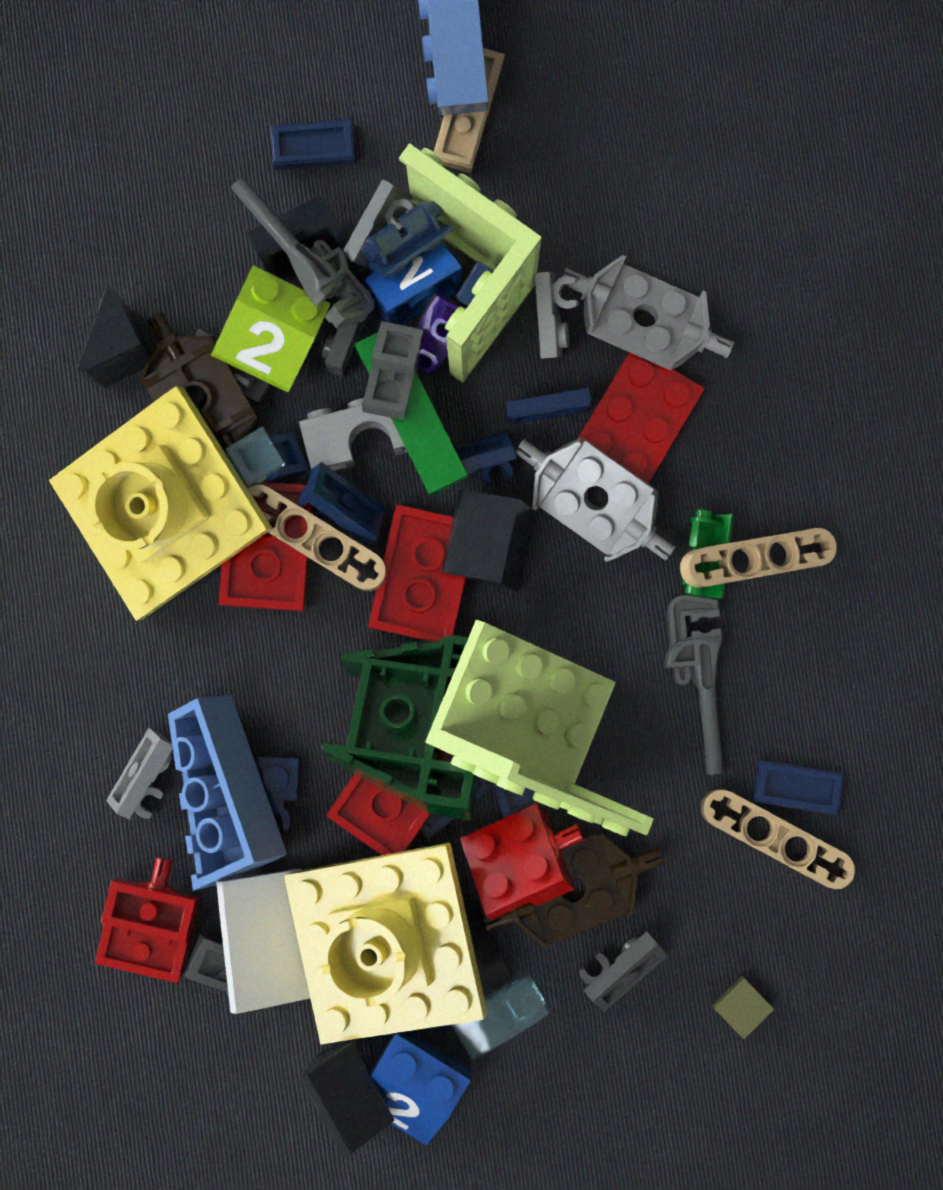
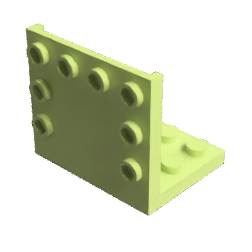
M409 143L399 156V161L406 165L409 192L413 196L411 202L418 205L421 202L427 204L433 201L441 212V216L436 219L451 226L454 230L445 236L443 240L474 262L479 263L480 261L494 270L493 273L486 270L472 289V293L476 295L466 310L461 306L458 307L445 326V329L449 331L446 336L449 371L452 376L464 383L535 286V273H537L542 237L517 220L516 212L509 205L498 199L492 202L480 194V187L471 178L461 173L455 176L443 167L445 165L443 160L433 151L427 148H423L420 151Z
M476 620L428 734L426 743L454 755L451 764L493 782L499 787L521 796L525 788H529L535 791L533 800L557 810L559 807L568 810L567 813L590 823H597L620 835L627 837L630 829L648 835L654 818L575 784L616 682L485 622Z

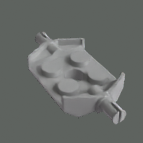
M623 255L596 273L594 277L590 276L588 278L566 267L562 277H576L577 283L566 284L565 286L582 293L580 299L584 300V322L587 334L668 370H673L682 365L697 351L702 353L704 348L725 358L729 356L734 341L714 334L709 329L710 321L705 291L702 290L700 297L625 265L626 256ZM641 310L648 311L654 317L655 324L649 327L640 326L635 322L633 314Z
M583 437L553 452L547 451L545 454L526 441V439L516 449L515 455L517 454L534 466V470L537 471L535 473L532 509L536 511L538 507L542 508L607 555L604 558L606 562L637 549L640 545L643 548L646 546L664 559V561L667 560L675 549V545L673 546L655 533L657 530L654 523L658 506V491ZM592 486L603 488L608 494V503L604 506L593 505L587 497L588 488Z

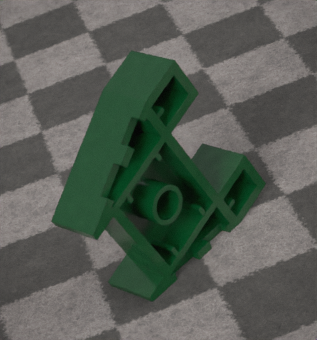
M454 635L440 638L441 641L422 644L411 642L401 644V647L380 651L369 649L341 654L340 660L347 675L360 677L346 746L322 743L321 749L328 760L429 814L472 821L479 777L472 772L451 764V762L437 760L439 748L426 743L428 734L469 637Z

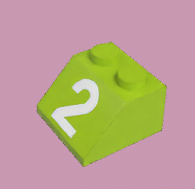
M253 265L211 356L289 392L318 333L330 303L324 301L316 307L306 296L304 290Z

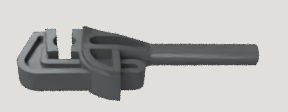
M244 177L237 180L231 189L286 252L309 300L318 307L326 298L331 299L338 292L343 297L326 314L325 318L328 322H332L336 328L364 321L374 309V301L368 291L348 269L347 259L341 248L338 247L332 250L322 240H317L311 248L304 246L294 237Z
M681 595L673 598L666 610L670 648L664 659V668H672L675 683L686 685L692 679L698 688L707 775L722 774L724 771L715 691L718 653L722 642L721 629H711L706 633L690 631V637H687L685 616H688L689 623L698 621L701 617L709 619L720 616L718 600Z

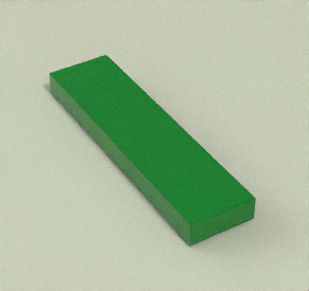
M378 332L354 344L369 376ZM415 372L405 420L391 418L429 496H432L467 479L468 475Z

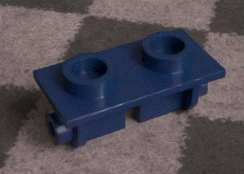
M433 201L427 204L421 202L398 218L405 231L403 234L400 235L395 225L391 223L366 240L367 245L362 247V251L370 261L367 264L368 268L385 278L388 275L392 276L402 272L409 265V261L420 253L437 248L443 242V238L454 230L451 226L436 219L441 216V212Z

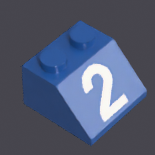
M441 243L437 248L428 252H422L411 259L407 268L396 275H388L384 278L370 269L368 272L369 276L364 279L366 289L371 292L373 301L384 320L388 323L404 325L423 313L437 290L444 293L448 298L457 294L462 288V268L454 256Z
M410 1031L393 1033L369 1073L395 1119L391 1124L426 1146L447 1121L471 1081L470 1068Z

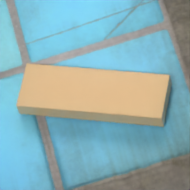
M483 48L488 95L487 111L444 115L434 153L443 160L444 166L472 173L505 59V54Z

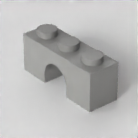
M364 398L348 403L349 409L332 413L331 408H323L308 413V419L299 421L311 470L320 462L333 471L354 467L352 444L355 437L366 429H379L385 432L392 441L395 456L407 453V450L391 418L362 411Z

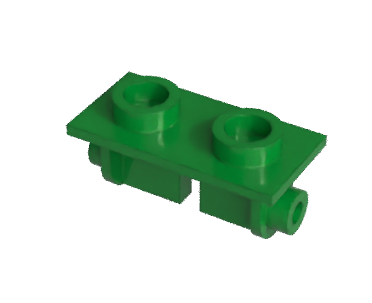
M696 510L695 517L690 519L692 528L689 547H693V550L730 543L734 515L713 514L712 511ZM718 561L695 564L697 573L720 569ZM682 580V585L686 586L685 594L689 596L723 599L725 583L697 588L688 585Z

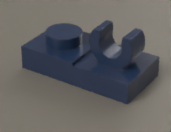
M506 431L453 446L467 475L475 473L479 469L483 481L489 484L491 483L490 469L493 466L499 465L503 467L507 478L512 477L513 469L510 460L516 459Z
M320 462L313 467L308 485L301 491L298 505L303 507L309 502L317 508L315 513L317 518L321 519L329 516L337 525L365 545H369L378 539L385 508L324 463Z

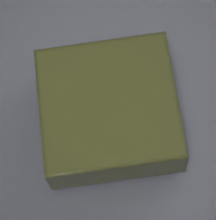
M743 976L712 1005L743 1039L774 1010Z

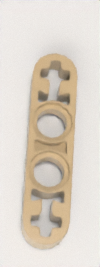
M254 485L248 488L253 498L261 499L264 495H268L266 503L278 512H280L282 504L287 506L278 516L275 528L271 529L268 533L358 589L373 591L380 588L385 582L387 568L384 561L377 554L271 488L264 485ZM263 512L269 524L275 520L273 517ZM292 516H301L307 521L308 529L298 539L289 538L284 531L286 521ZM328 538H337L343 544V553L335 561L324 560L320 554V546ZM353 548L359 551L353 557L363 565H368L370 561L376 562L374 570L378 573V577L375 580L367 578L364 583L360 582V572L348 565L346 573L340 570L349 561Z
M814 528L715 545L688 552L682 558L680 572L688 585L702 588L823 566L830 563L835 557L837 544L834 536L829 531L823 528ZM774 543L782 545L786 552L785 562L781 566L774 564L770 558V548ZM812 543L820 544L821 551L800 555L799 546ZM737 549L744 551L749 559L748 568L744 573L738 572L732 564V555ZM718 561L720 569L704 573H697L695 570V564L700 562Z
M714 789L703 797L701 814L712 826L826 887L842 889L853 880L855 874L854 863L846 853L733 792L724 789ZM725 796L728 798L726 806L740 814L742 806L748 808L739 820L737 831L731 829L737 821L730 817L721 815L718 820L713 818L715 810L710 807L713 800L721 801ZM756 816L764 817L770 825L767 837L759 841L753 840L747 833L748 822ZM799 836L807 844V853L802 859L792 861L785 854V844L790 838ZM818 846L823 848V850L817 856L833 863L837 858L840 859L839 867L844 870L841 877L833 875L829 881L827 879L829 872L814 863L812 871L807 870V867L816 857Z

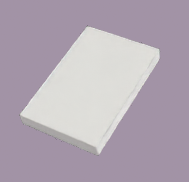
M290 869L216 882L231 1013L239 1014L310 999L284 875L289 872L301 869Z

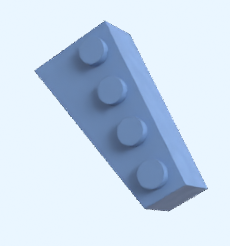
M418 0L420 20L428 19L430 35L422 36L424 61H433L434 78H426L429 104L437 103L438 116L487 111L488 95L478 0Z
M232 695L197 698L169 713L168 719L175 768L182 771L184 783L182 793H179L181 810H188L191 835L185 836L188 854L194 853L197 873L191 875L193 891L217 885V881L235 879L287 855Z

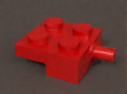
M534 804L460 838L485 915L492 920L529 902L537 907L575 890L563 859L562 850L585 841L579 825L576 823L554 834L548 815L537 804Z
M156 857L151 881L139 883L122 878L111 881L101 924H104L94 964L179 983L201 897L178 892L173 887L167 885L174 860Z

